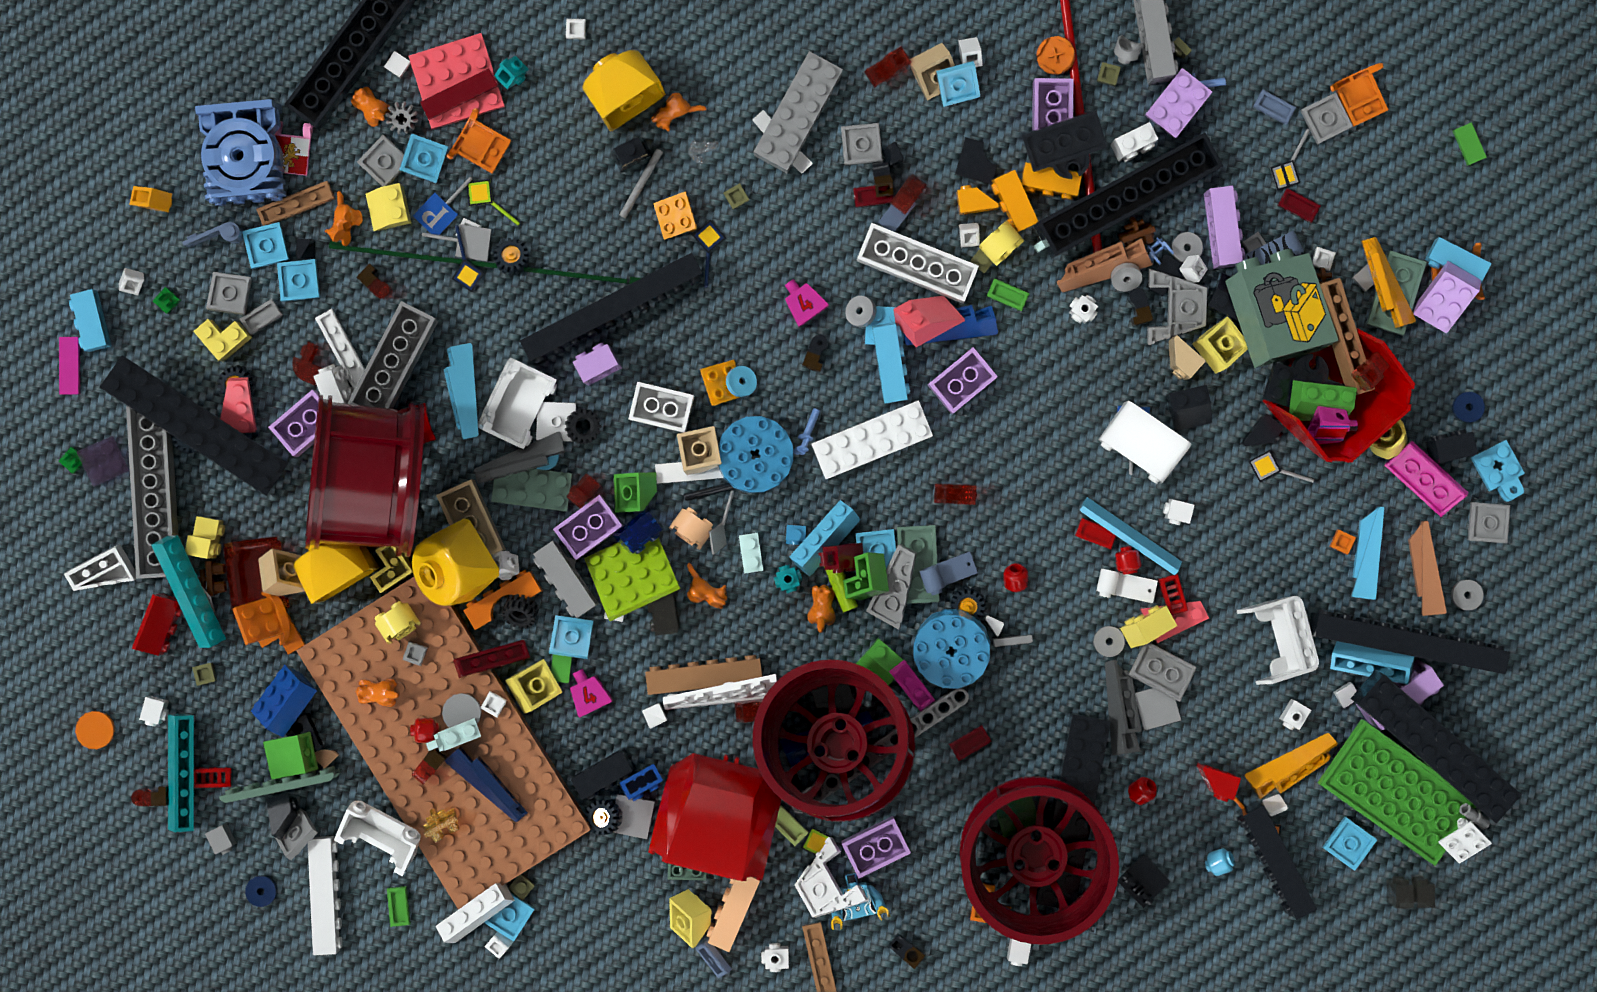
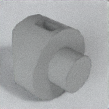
M1120 35L1114 49L1115 55L1118 56V61L1123 64H1129L1130 61L1137 60L1143 43L1132 42L1123 35Z

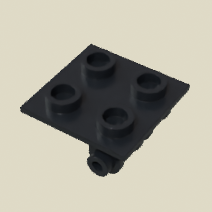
M1145 854L1118 879V883L1143 908L1147 904L1151 905L1154 902V898L1171 882Z

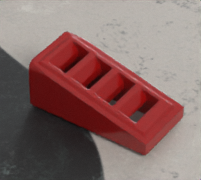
M1178 574L1159 578V586L1171 615L1189 611ZM1170 581H1174L1175 583L1170 586H1165V583ZM1177 589V592L1167 593V590ZM1179 595L1180 599L1170 602L1169 598ZM1178 603L1182 604L1181 607L1172 609L1171 607L1172 605Z
M194 767V788L231 787V767ZM213 772H217V782H213ZM221 772H225V783L221 782ZM197 773H201V782H197ZM205 773H209V782H205Z

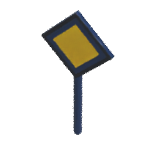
M711 220L692 235L706 251L705 288L708 287L710 252L726 239L725 235Z
M456 225L455 229L463 261L452 277V280L473 292L485 272L467 261L460 229Z

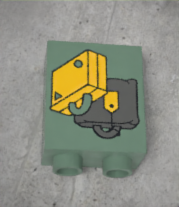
M1285 249L1270 255L1271 263L1260 265L1258 257L1250 258L1237 263L1238 273L1225 281L1254 368L1321 351L1339 341L1309 253L1294 257L1292 249Z

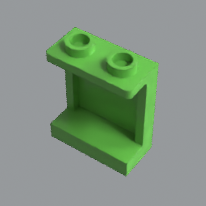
M310 732L263 742L271 779L318 770Z

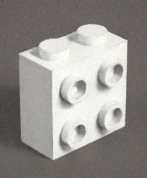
M1149 122L1116 138L1110 146L1118 162L1122 160L1128 162L1134 159L1138 152L1141 151L1144 154L1152 150L1158 137Z
M334 364L319 369V374L313 377L320 394L323 395V399H328V395H332V402L347 404L354 392V389L349 386L347 381V371L342 368V365L335 367Z

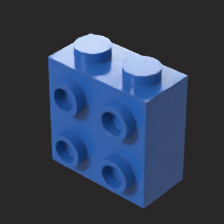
M652 764L619 784L627 799L630 800L632 798L633 801H636L644 796L643 792L647 789L652 792L661 787L660 782L663 779L655 765Z

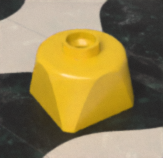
M628 50L620 54L612 53L602 58L594 65L593 72L585 79L582 86L583 91L609 131L616 130L666 95L660 80L638 50Z
M465 518L424 539L415 547L413 552L412 569L416 583L430 601L440 606L456 605L473 600L499 576V567L471 521Z
M319 543L318 550L314 549V545H310L309 551L294 562L295 571L311 604L328 600L380 568L366 546Z

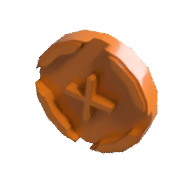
M1060 36L1045 39L1037 50L1039 66L1046 73L1052 75H1061L1067 72L1075 60V50L1072 44L1066 38Z
M91 711L79 718L75 733L78 741L83 746L89 749H99L107 746L112 741L115 725L108 714L100 711Z

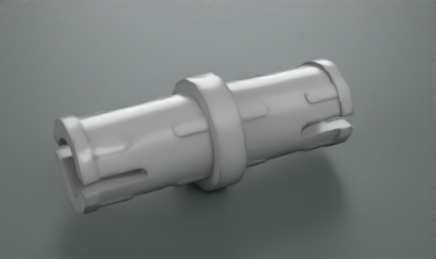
M1467 803L1461 805L1459 812L1469 822L1471 821L1481 829L1489 827L1490 820L1484 817L1480 810L1472 808Z

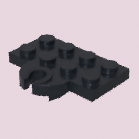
M1096 110L1021 134L1033 172L1052 166L1060 177L1072 179V174L1068 172L1070 164L1075 163L1078 165L1077 173L1081 176L1089 167V153L1107 148Z
M1304 354L1297 356L1291 367L1273 362L1262 399L1290 408L1293 380L1345 386V384L1328 379V365L1322 357L1316 356V366L1314 369H1311L1309 362L1313 359V354Z

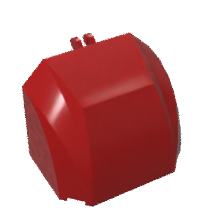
M1356 328L1375 389L1356 395L1354 409L1348 416L1349 420H1357L1358 429L1356 432H1347L1342 442L1318 444L1307 430L1311 421L1299 420V418L1289 413L1288 407L1263 400L1274 416L1299 441L1326 462L1345 461L1352 463L1411 410V404L1409 403L1411 391L1415 386L1414 381L1384 341ZM1332 345L1321 351L1310 353L1313 354V359L1309 362L1310 368L1316 364V356H1320L1328 365L1330 379L1344 384ZM1295 358L1288 359L1291 362V364L1289 365L1290 367L1292 366V363L1295 360Z
M693 753L672 765L666 779L648 852L650 854L657 853L662 856L663 862L738 881H747V877H756L757 880H762L781 798L767 785L759 769L738 764L740 759L738 757L734 759V763L728 762L729 757L726 754L724 759L720 760Z

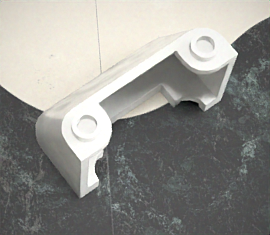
M509 358L478 421V428L524 449L532 440L530 435L532 423L545 396L555 392L557 379Z
M1130 401L1123 403L1098 439L1102 442L1101 446L1108 451L1111 449L1116 450L1144 469L1149 474L1148 479L1155 484L1165 481L1192 445L1185 438Z
M353 801L346 810L334 841L343 845L344 841L352 839L353 843H356L358 838L365 840L391 854L389 862L395 863L394 872L403 876L416 855L421 836L416 829L363 801Z

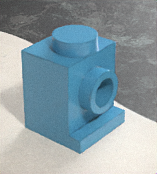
M787 525L786 544L800 545L806 538V526Z

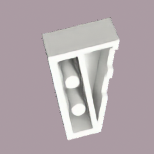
M120 544L64 573L73 591L136 580V570Z

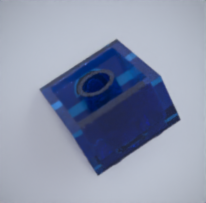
M642 511L612 536L629 554H638L646 548L644 544L649 540L651 542L655 541L660 536L659 532L663 529L649 511Z

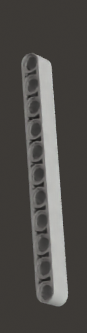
M964 688L952 689L921 712L910 718L911 722L917 726V730L914 732L915 737L966 704L969 699L967 691ZM956 692H964L965 697L962 701L955 700L954 695ZM941 702L948 703L949 708L947 711H939L938 706ZM925 713L933 715L931 722L926 723L922 720ZM894 728L870 745H883L884 747L896 745L890 741L892 735L897 734V729ZM866 752L865 756L869 758V763L865 766L869 769L890 754L883 753L878 755ZM857 753L849 760L853 762L856 761L859 757V754ZM857 767L853 769L852 775L847 776L848 782L862 774ZM828 773L821 788L822 793L819 797L814 798L815 801H822L842 787L839 774ZM828 778H836L837 784L834 787L828 786L826 783ZM816 781L804 790H802L801 792L807 793L808 791H810L812 787L815 785ZM792 806V809L795 812L803 813V811H800Z

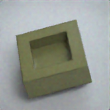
M1180 37L1174 41V54L1179 58H1186L1192 50Z
M1102 62L1096 82L1115 87L1121 67Z
M740 183L723 193L732 210L749 201Z
M981 249L969 261L978 265V270L983 274L993 264Z
M213 662L192 667L197 686L217 681Z
M520 874L508 889L523 901L535 884L526 876Z

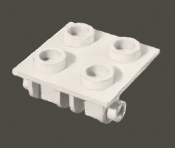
M1465 818L1457 820L1458 829L1438 841L1459 864L1492 844L1471 821L1468 822Z

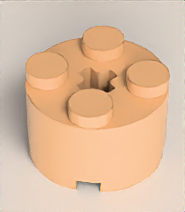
M690 507L686 510L682 509L669 526V529L675 528L677 536L692 546L696 543L698 545L697 549L700 550L710 537L709 531L712 530L713 524L705 518L703 520L696 516L698 513Z

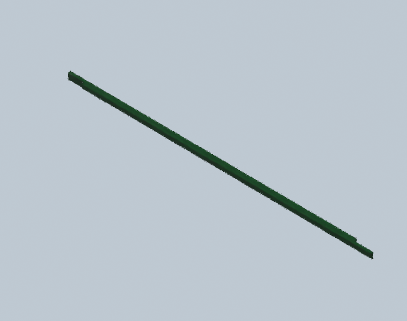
M330 241L329 249L461 264L463 261L462 259L344 246L342 242ZM467 260L474 266L497 268L495 263ZM524 267L523 271L631 284L641 279L630 277V282L627 283V279L530 267Z

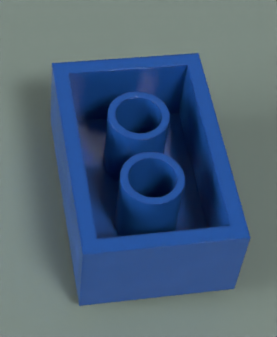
M284 664L271 684L265 689L261 698L254 704L251 712L267 730L284 737L317 690L302 673Z

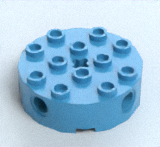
M762 416L745 417L732 423L722 434L718 444L722 463L718 467L722 477L733 488L746 493H764L777 487L789 474L793 463V445L787 432L776 421ZM750 451H758L760 458L752 459Z
M944 609L931 614L921 624L914 639L913 658L918 671L930 683L942 688L959 689L973 684L983 675L990 660V638L985 626L968 612L959 609ZM953 646V649H955V651H951L949 647Z

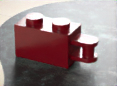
M853 543L823 547V552L818 553V556L821 557L819 566H824L825 570H833V573H843L844 569L846 572L856 571L854 557L863 554V544Z

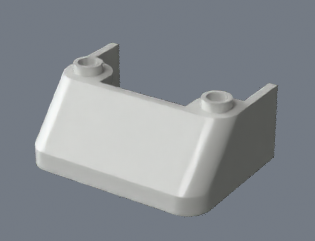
M1285 597L1237 610V614L1255 612L1257 619L1262 622L1271 620L1281 656L1274 659L1270 664L1272 676L1257 680L1256 685L1274 684L1317 669L1319 659L1304 603L1300 597Z

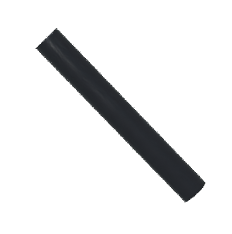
M724 483L685 493L684 497L685 501L735 488L729 483Z

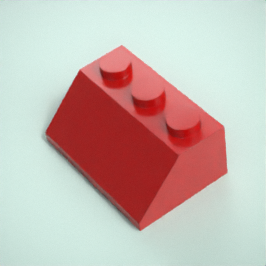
M164 593L152 595L132 649L157 656L168 652L171 644L169 639L177 630L178 625L176 621L183 614L175 597Z

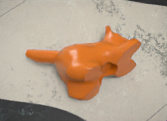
M368 86L355 90L351 99L352 105L364 113V117L370 126L377 127L379 120H385L384 115L386 112L391 113L388 109L389 104L376 99Z
M672 93L666 100V107L660 108L651 117V120L654 123L656 122L658 128L670 131V123L673 119L687 113L705 111L706 107L702 105L691 106L683 99L680 93Z
M340 191L337 192V207L334 211L333 225L330 229H326L325 232L333 242L341 240L342 245L347 246L351 241V227L353 225L359 226L363 221V216L360 210H355L344 203V196Z
M688 563V571L693 576L690 589L687 592L688 599L694 603L705 600L709 605L722 609L723 605L726 604L725 601L728 599L726 585L721 588L712 587L698 575L692 564Z
M815 585L812 587L813 606L809 610L807 617L811 624H817L818 632L822 633L825 624L832 625L835 622L836 616L832 608L835 593L832 587L829 589L827 585H821L820 587Z
M389 678L378 683L366 679L360 680V686L355 691L358 696V702L361 704L376 702L381 706L393 707L396 704L395 699L399 697V694L394 691V688L397 686L396 681Z

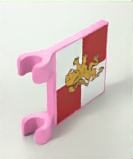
M280 121L281 127L274 135L283 152L284 171L287 174L307 176L313 126L309 123L303 124V137L281 134L283 121Z

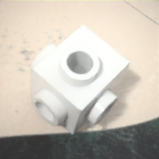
M1082 295L1079 299L1075 297L1070 304L1072 308L1069 312L1072 315L1071 318L1080 324L1081 322L1085 324L1088 320L1092 321L1098 313L1095 311L1098 307L1095 304L1096 301L1088 295L1086 297ZM1082 305L1088 307L1087 312L1082 311Z
M499 551L491 555L499 567L498 577L501 580H509L519 574L518 555L511 554L509 551Z
M770 943L769 946H765V952H761V959L766 969H770V972H780L781 969H789L788 946H781L780 943Z

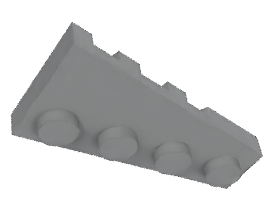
M902 544L897 546L886 569L889 591L873 596L866 612L898 630L902 626L917 552Z

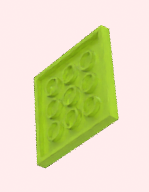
M654 526L642 531L638 538L641 539L645 535L648 538L641 544L631 539L622 546L621 544L628 539L626 538L584 558L609 621H613L681 589Z

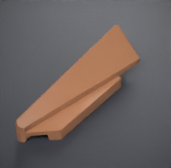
M1142 239L1125 248L1123 243L1119 242L1069 263L1065 268V275L1061 280L1057 281L1061 292H1067L1110 279L1111 272L1120 264L1133 263L1142 269L1151 266L1152 262Z
M1421 521L1415 533L1408 539L1417 597L1422 596V616L1446 614L1447 611L1429 522Z

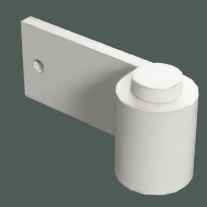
M1101 569L1096 591L1100 592L1099 596L1111 598L1112 594L1153 603L1158 581Z

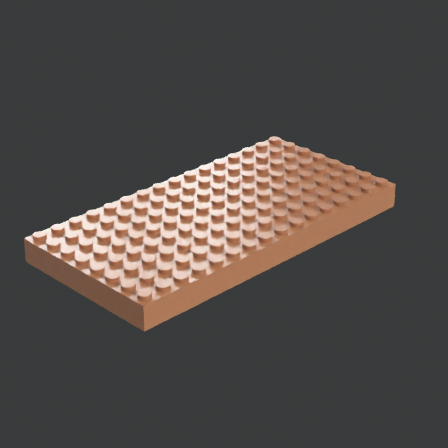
M412 577L296 650L404 824L416 829L420 833L421 838L418 846L458 910L495 883H500L503 886L592 829L589 826V822L586 821L587 817L584 816L585 814L495 670L491 669L462 678L458 677L453 660L482 650L454 605L440 606L430 601L418 587L415 577ZM398 601L408 603L421 624H415L416 629L400 640L394 638L392 639V644H387L377 629L374 618L382 612L387 613L390 611L391 606ZM409 641L428 647L422 666L402 660ZM389 678L396 681L397 686L394 688V691L399 694V697L395 699L396 704L393 707L381 706L376 702L366 704L358 702V696L355 691L360 686V680L366 679L378 683ZM490 691L506 699L507 702L498 718L481 709V719L477 724L481 737L441 752L449 757L458 748L462 747L473 761L480 756L528 813L518 822H515L446 764L445 761L439 769L435 770L423 760L429 751L426 743H416L414 736H410V725H414L417 718H433L435 723L439 725V732L448 729L449 727L443 720L442 711L447 699L455 694H470L479 702L480 706H482Z

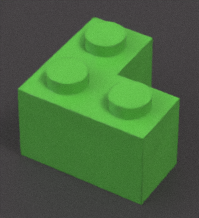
M867 552L855 556L857 576L843 580L846 599L863 600L888 592L889 587L884 554Z

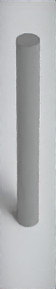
M655 150L619 216L624 219L628 216L663 154L661 150Z

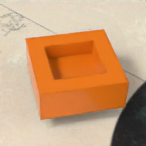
M1337 529L1329 547L1348 555L1356 537Z

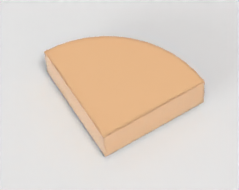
M327 749L315 752L316 761L323 768H327L339 756L337 752Z

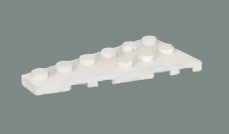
M776 674L739 682H726L720 686L681 694H669L667 697H663V705L665 710L763 700L769 689L777 682Z

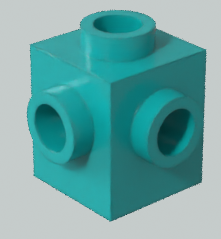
M515 55L510 59H504L494 76L506 89H509L515 84L520 85L526 79L525 74L529 69Z
M790 564L779 567V572H776L777 576L773 577L776 587L781 588V591L786 590V593L796 591L797 586H800L799 581H802L800 570H795V567L790 568ZM785 576H791L792 581L786 583L784 581Z

